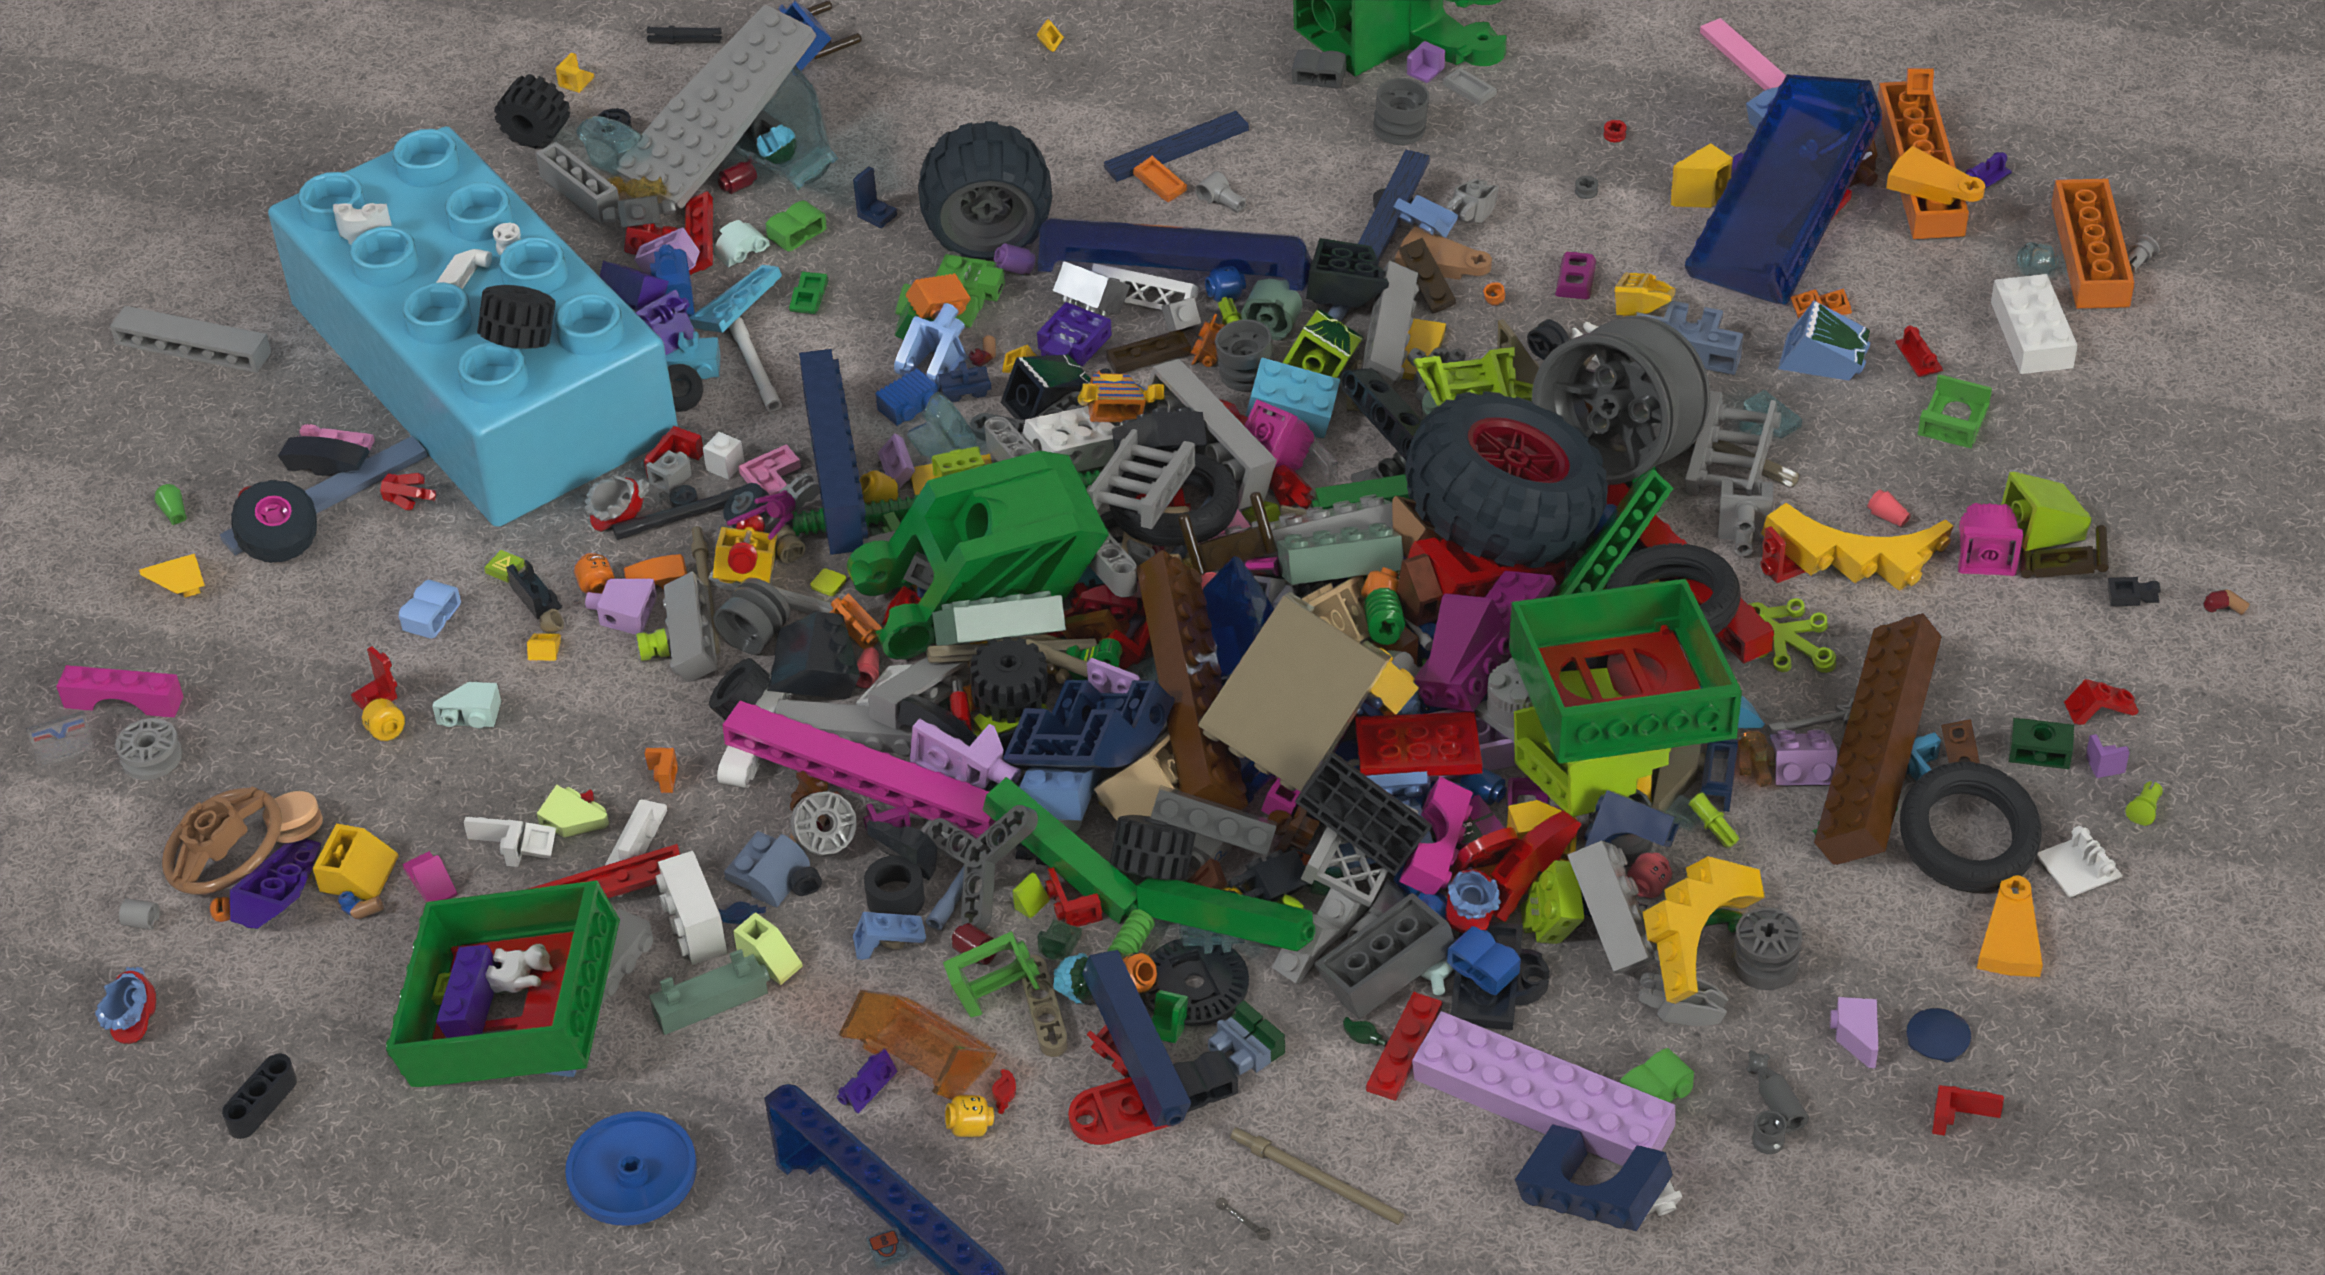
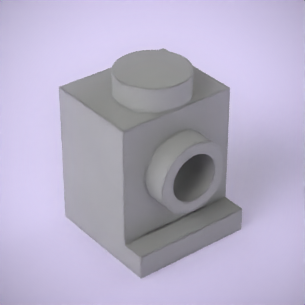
M668 450L655 463L649 462L646 465L649 483L670 494L673 488L680 486L692 476L690 460L683 452L675 454Z

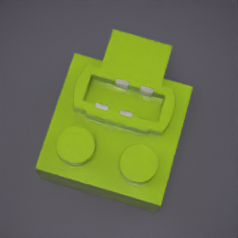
M1555 860L1530 886L1528 890L1529 897L1520 906L1524 933L1536 932L1537 943L1559 944L1584 920L1581 888L1572 865L1569 861Z

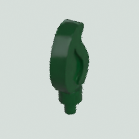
M1345 1017L1343 1027L1351 1039L1361 1044L1371 1043L1375 1046L1380 1044L1386 1047L1388 1041L1383 1039V1035L1377 1033L1372 1023L1368 1021L1353 1022L1349 1017Z

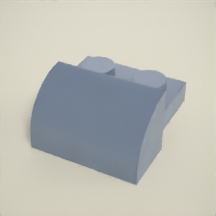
M757 831L727 867L724 875L725 880L751 890L753 898L777 908L792 890L790 884L792 875L802 868L810 867V862L802 848L789 837L781 834L776 839Z

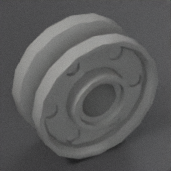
M147 718L138 720L124 728L116 738L115 750L120 758V764L124 772L134 779L151 780L167 775L177 767L182 758V747L178 741L177 732L173 725L164 719Z
M829 791L812 793L801 799L793 809L790 819L791 834L796 843L806 852L816 855L835 854L846 848L853 839L857 827L856 814L851 804L839 794ZM820 815H825L830 820V828L826 832H822L817 828L816 821Z

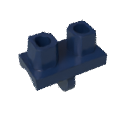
M965 361L959 362L960 370L938 374L943 397L949 403L958 402L962 399L961 395L972 394V397L975 398L986 397L987 390H992L986 366L967 368Z

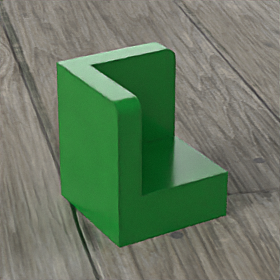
M1163 990L1157 992L1154 1015L1151 1020L1161 1040L1176 1043L1183 1033L1188 996Z

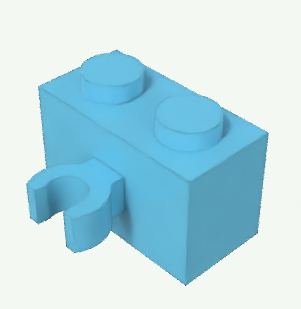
M694 331L693 339L687 340L683 337V332H679L678 345L680 348L666 355L667 366L674 364L688 365L698 372L701 379L719 377L721 355L718 337L699 338L698 332Z

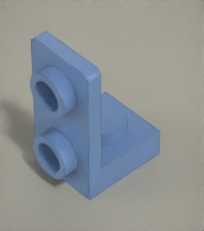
M874 912L862 913L853 934L856 956L859 960L869 959L874 948L878 947L880 940L924 943L926 939L921 916Z

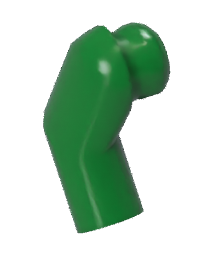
M1718 908L1709 916L1704 926L1728 923V930L1733 933L1736 932V926L1743 914L1725 908Z

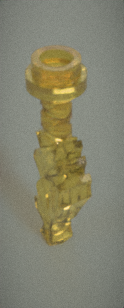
M612 176L607 179L608 182L617 188L618 195L621 192H626L632 198L667 194V188L663 185L661 176L655 181H650L645 176L640 180L633 178L629 182H624L619 176Z

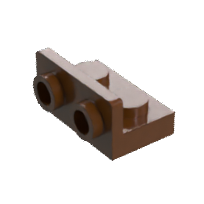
M1105 609L1065 617L1066 630L1062 632L1067 640L1094 638L1098 645L1101 640L1106 639L1115 629L1126 635L1131 624L1128 620L1116 621L1110 610Z

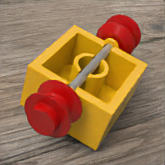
M760 515L737 523L736 529L721 527L715 549L712 578L719 579L723 583L742 582L747 578H758L770 584L774 567L777 535L772 540L768 539L770 533L764 532L765 522Z

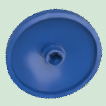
M634 1111L612 1115L588 1128L572 1146L567 1157L565 1173L570 1195L575 1204L585 1214L607 1224L637 1225L664 1216L685 1199L696 1178L697 1159L689 1135L679 1124L660 1114Z

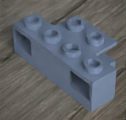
M1672 300L1664 317L1637 312V316H1646L1660 320L1679 331L1692 344L1701 358L1705 369L1735 375L1741 359L1744 333L1719 329L1723 319V310L1705 307L1701 321L1700 319L1697 320V323L1686 321L1689 304Z

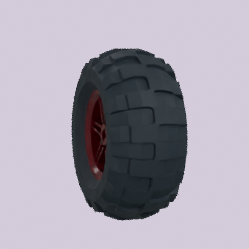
M1484 391L1482 395L1466 392L1457 394L1454 400L1446 399L1421 421L1407 451L1405 474L1409 498L1416 502L1414 509L1422 520L1431 523L1435 527L1434 531L1446 541L1458 544L1464 548L1463 551L1480 558V556L1492 559L1497 564L1514 567L1515 564H1522L1528 568L1544 567L1546 562L1557 564L1565 560L1569 555L1579 550L1593 536L1607 505L1606 470L1602 467L1604 460L1598 449L1587 443L1589 438L1581 430L1571 426L1563 420L1562 416L1549 409L1546 410L1533 404L1531 401L1519 397H1507L1497 392Z

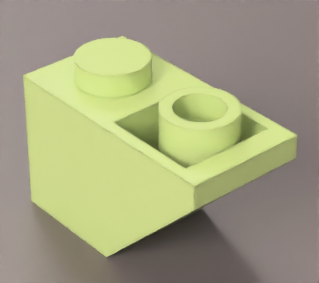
M556 785L537 812L539 824L556 827L555 833L562 837L604 829L609 825L607 811L603 806L593 801L591 803L581 799V795L570 787L564 789Z
M756 912L733 930L736 949H742L744 957L754 954L758 964H764L770 978L778 984L782 985L803 967L801 960L778 928Z

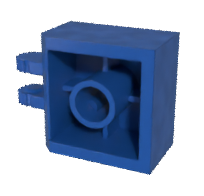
M795 0L788 8L782 4L778 9L780 12L810 26L816 33L814 41L793 67V70L798 73L832 38L811 12Z
M669 244L662 245L658 252H654L655 263H650L651 275L669 281L666 294L677 290L681 299L685 297L689 301L690 307L687 308L686 312L688 317L695 313L687 254L684 250L674 249Z

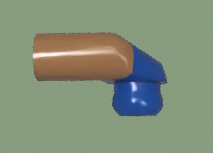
M345 891L338 898L341 909L355 919H362L384 909L383 902L379 896L363 901L354 896L351 891Z

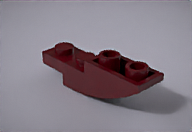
M1137 581V592L1129 597L1116 596L1106 584L1082 592L1074 607V613L1085 614L1109 609L1116 621L1128 620L1130 622L1133 614L1146 617L1139 581Z

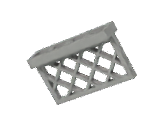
M1406 805L1407 807H1409L1411 810H1413L1414 812H1416V813L1418 814V812H1419L1418 810H1416V809H1414V808H1412V807ZM1327 826L1301 879L1310 884L1315 879L1370 907L1388 870L1383 867L1371 871L1366 861L1370 857L1354 845L1353 848L1356 854L1343 857L1339 845L1349 842ZM1359 861L1364 873L1351 875L1346 863ZM1339 865L1344 877L1335 879L1325 874V871L1328 867ZM1367 879L1371 888L1370 894L1367 895L1357 890L1354 882Z

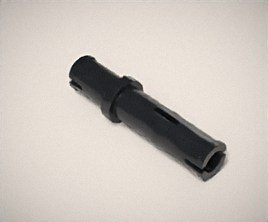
M670 25L669 27H647V34H655L648 35L647 42H669V44H675V42L721 43L722 36H714L722 34L721 27L690 28L675 27V25Z

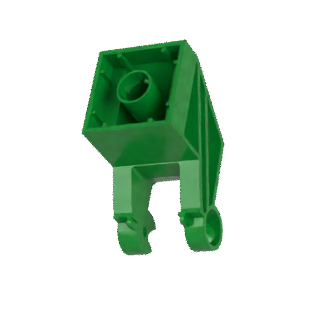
M1293 0L1294 30L1323 52L1338 51L1346 54V70L1354 77L1409 49L1414 51L1424 41L1444 49L1445 62L1455 65L1465 61L1475 66H1491L1499 63L1506 55V35H1498L1489 22H1475L1464 27L1445 12L1443 0ZM1502 0L1446 1L1455 2L1457 7L1466 8L1472 4L1493 5Z
M1036 451L928 480L889 541H872L857 548L849 556L847 571L855 589L860 594L878 596L888 593L896 587L902 588L905 586L908 588L914 585L903 578L917 551L927 556L934 572V579L919 604H902L891 608L886 626L875 631L883 652L889 658L905 660L921 654L931 644H936L932 612L942 610L943 604L965 600L976 601L992 597L1003 598L1018 594L1029 595L1044 591H1050L1051 596L1061 595L1063 603L1109 536V533L1069 455Z

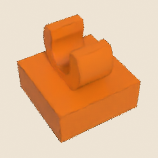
M1907 68L1906 94L1933 95L1934 68Z

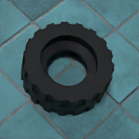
M752 658L741 660V662L734 665L714 688L710 696L709 707L726 720L739 701L755 705L768 687L770 674Z

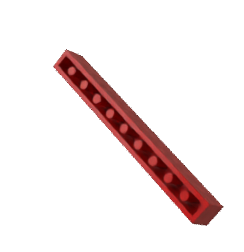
M1624 483L1607 485V504L1618 506L1629 491V488ZM1655 514L1634 545L1641 550L1647 547L1652 548L1654 545H1668V543H1682L1684 545L1687 542L1678 537L1672 531L1669 524L1664 523ZM1682 577L1659 579L1661 582L1686 579L1699 605L1707 601L1713 594L1709 587L1693 579ZM1740 597L1739 607L1734 618L1715 636L1745 664L1772 651L1774 629L1769 622L1764 621L1756 613L1753 606L1748 605Z

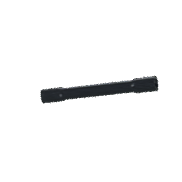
M740 487L654 514L612 524L613 532L616 539L620 540L640 534L645 530L723 508L729 497Z

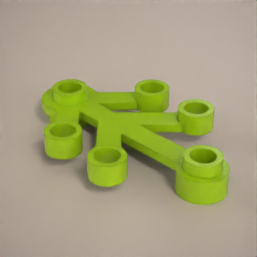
M1793 598L1788 601L1787 605L1770 608L1759 602L1748 604L1753 606L1756 613H1759V616L1764 621L1769 622L1774 629L1773 640L1776 656L1773 659V663L1777 671L1788 672L1792 667L1791 658L1787 654L1786 643L1812 658L1813 666L1817 671L1829 673L1836 668L1837 661L1833 650L1826 647L1818 648L1796 634L1810 631L1824 632L1828 628V620L1825 614L1818 612L1814 613L1808 620L1779 624L1773 619L1787 616L1792 618L1802 617L1805 613L1804 602L1799 598ZM1794 606H1799V607H1801L1799 610H1792V609H1791V608H1793ZM1818 620L1823 621L1820 625L1814 624ZM1766 653V654H1764V655H1762V656H1760V657H1758V658L1766 657V656L1768 655V653ZM1828 656L1825 660L1819 659L1820 657ZM1780 661L1787 662L1785 665H1778Z

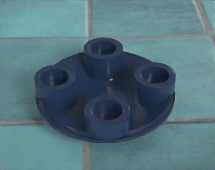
M1930 1008L1916 1013L1907 1025L1906 1033L1909 1047L1928 1058L1941 1060L1946 1063L1953 1062L1970 1045L1971 1031L1968 1024L1958 1014L1946 1009Z

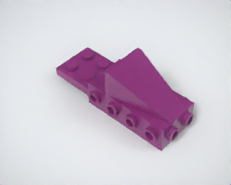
M1504 571L1485 598L1444 594L1441 600L1430 657L1414 677L1415 685L1419 687L1418 691L1426 706L1472 712L1476 709L1488 692V678L1492 670L1512 658L1509 651L1512 602L1547 597L1556 585L1552 575Z

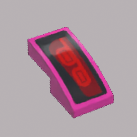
M1258 557L1245 562V568L1249 575L1262 577L1281 576L1278 557Z

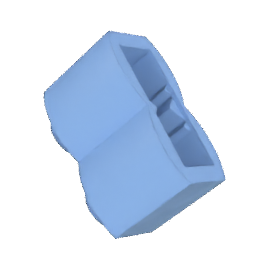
M429 579L424 581L416 588L413 598L400 608L399 620L402 630L430 639L435 638L444 627L446 620L450 619L461 604L458 588Z

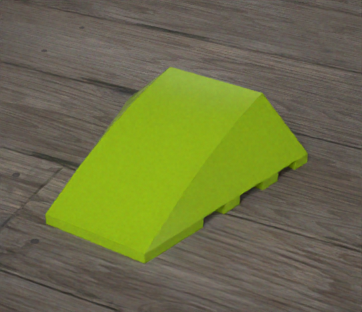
M1515 347L1489 350L1482 359L1442 363L1440 356L1416 358L1413 360L1437 406H1440L1446 399L1454 400L1457 394L1466 392L1482 395L1484 391L1497 392L1507 397L1516 398V394H1514L1516 373L1515 368H1513Z

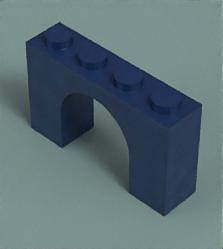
M1607 790L1606 794H1602L1597 802L1596 812L1598 814L1594 824L1591 823L1586 830L1584 840L1587 842L1585 847L1601 840L1611 843L1620 836L1634 834L1661 846L1671 848L1682 819L1617 792ZM1581 891L1584 915L1592 918ZM1638 901L1639 906H1644L1647 909L1648 905Z
M1552 1124L1515 1178L1521 1199L1531 1206H1540L1555 1210L1558 1213L1575 1215L1588 1221L1594 1220L1609 1224L1615 1228L1637 1231L1673 1176L1666 1152L1637 1145L1621 1170L1614 1177L1596 1185H1577L1570 1182V1180L1588 1154L1581 1132Z

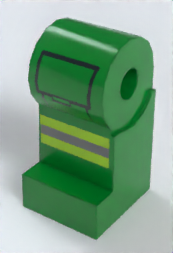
M1106 638L1101 640L1098 645L1084 650H1080L1078 645L1068 647L1066 654L1087 662L1094 658L1119 667L1123 648L1117 640ZM1068 670L1073 680H1088L1087 677Z

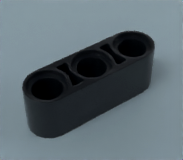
M282 1053L269 1056L224 1105L222 1114L229 1134L233 1138L244 1139L251 1136L295 1087L297 1078L290 1057Z

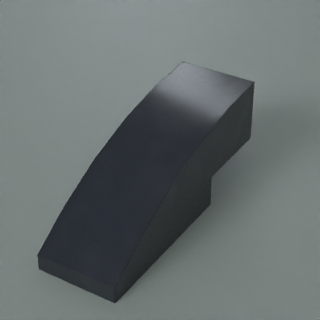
M301 436L288 438L278 457L289 471L311 469L315 475L323 476L359 470L370 451L367 447L343 440Z
M917 695L902 699L897 722L913 727L918 719H921L928 724L937 726L951 737L962 740L969 747L977 739V736L962 721L935 703Z

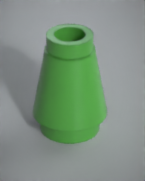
M173 484L160 486L155 492V503L170 520L171 524L175 525L185 521L187 516L181 490Z

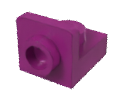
M872 803L866 804L867 816L863 817L866 831L869 820L885 822L899 828L903 826L911 827L910 814L906 805L877 814Z

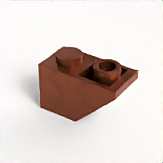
M1425 553L1402 560L1397 590L1404 618L1416 627L1438 620L1443 597L1430 559Z

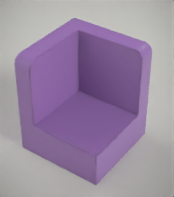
M1426 41L1421 43L1407 57V75L1425 83L1430 82L1445 68V50Z
M2094 734L2089 736L2085 757L2096 778L2125 773L2130 752L2126 746L2117 748L2116 745L2103 747L2098 736Z

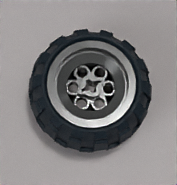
M992 121L975 124L970 122L960 125L958 129L952 132L947 131L938 138L935 146L930 148L920 171L918 183L920 210L928 229L932 231L933 236L940 242V245L948 251L959 253L961 257L985 259L986 261L994 260L996 249L1004 243L1022 248L1027 244H1032L1040 235L1043 226H1045L1052 202L1050 171L1041 151L1031 138H1026L1025 135L1021 134V130L1011 125L1003 126L999 125L998 122Z

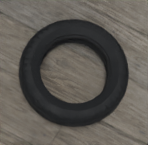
M1195 453V467L1183 484L1198 487L1212 497L1204 506L1189 512L1163 513L1152 529L1141 527V515L1138 514V511L1110 504L1109 507L1117 525L1131 537L1148 544L1151 543L1152 545L1180 547V545L1186 546L1178 517L1184 513L1188 514L1197 543L1207 541L1224 531L1232 522L1238 508V488L1233 476L1221 463L1208 456ZM1144 457L1132 460L1133 462L1159 468L1169 464ZM1126 471L1121 476L1149 484L1157 481L1156 478ZM1113 487L1110 493L1130 498H1136L1140 494Z
M1682 543L1654 545L1652 548L1647 547L1630 554L1614 569L1615 572L1611 574V578H1609L1605 588L1613 589L1643 585L1657 579L1669 577L1689 578L1701 582L1713 592L1712 596L1699 606L1714 635L1721 632L1734 618L1741 596L1738 577L1732 566L1724 558L1706 548L1690 544L1682 545Z
M1953 762L1928 771L1909 789L1900 812L1901 837L1912 861L1922 872L1933 878L1936 882L1959 891L1972 893L1990 892L1998 890L2003 880L2015 875L2023 876L2033 864L2041 844L2042 829L2040 816L2029 793L2008 774L1981 763ZM1953 794H1970L1981 797L1994 804L2007 818L2012 833L2011 846L2001 855L1988 860H1971L1955 855L1942 846L1934 836L1929 822L1930 808L1940 799Z

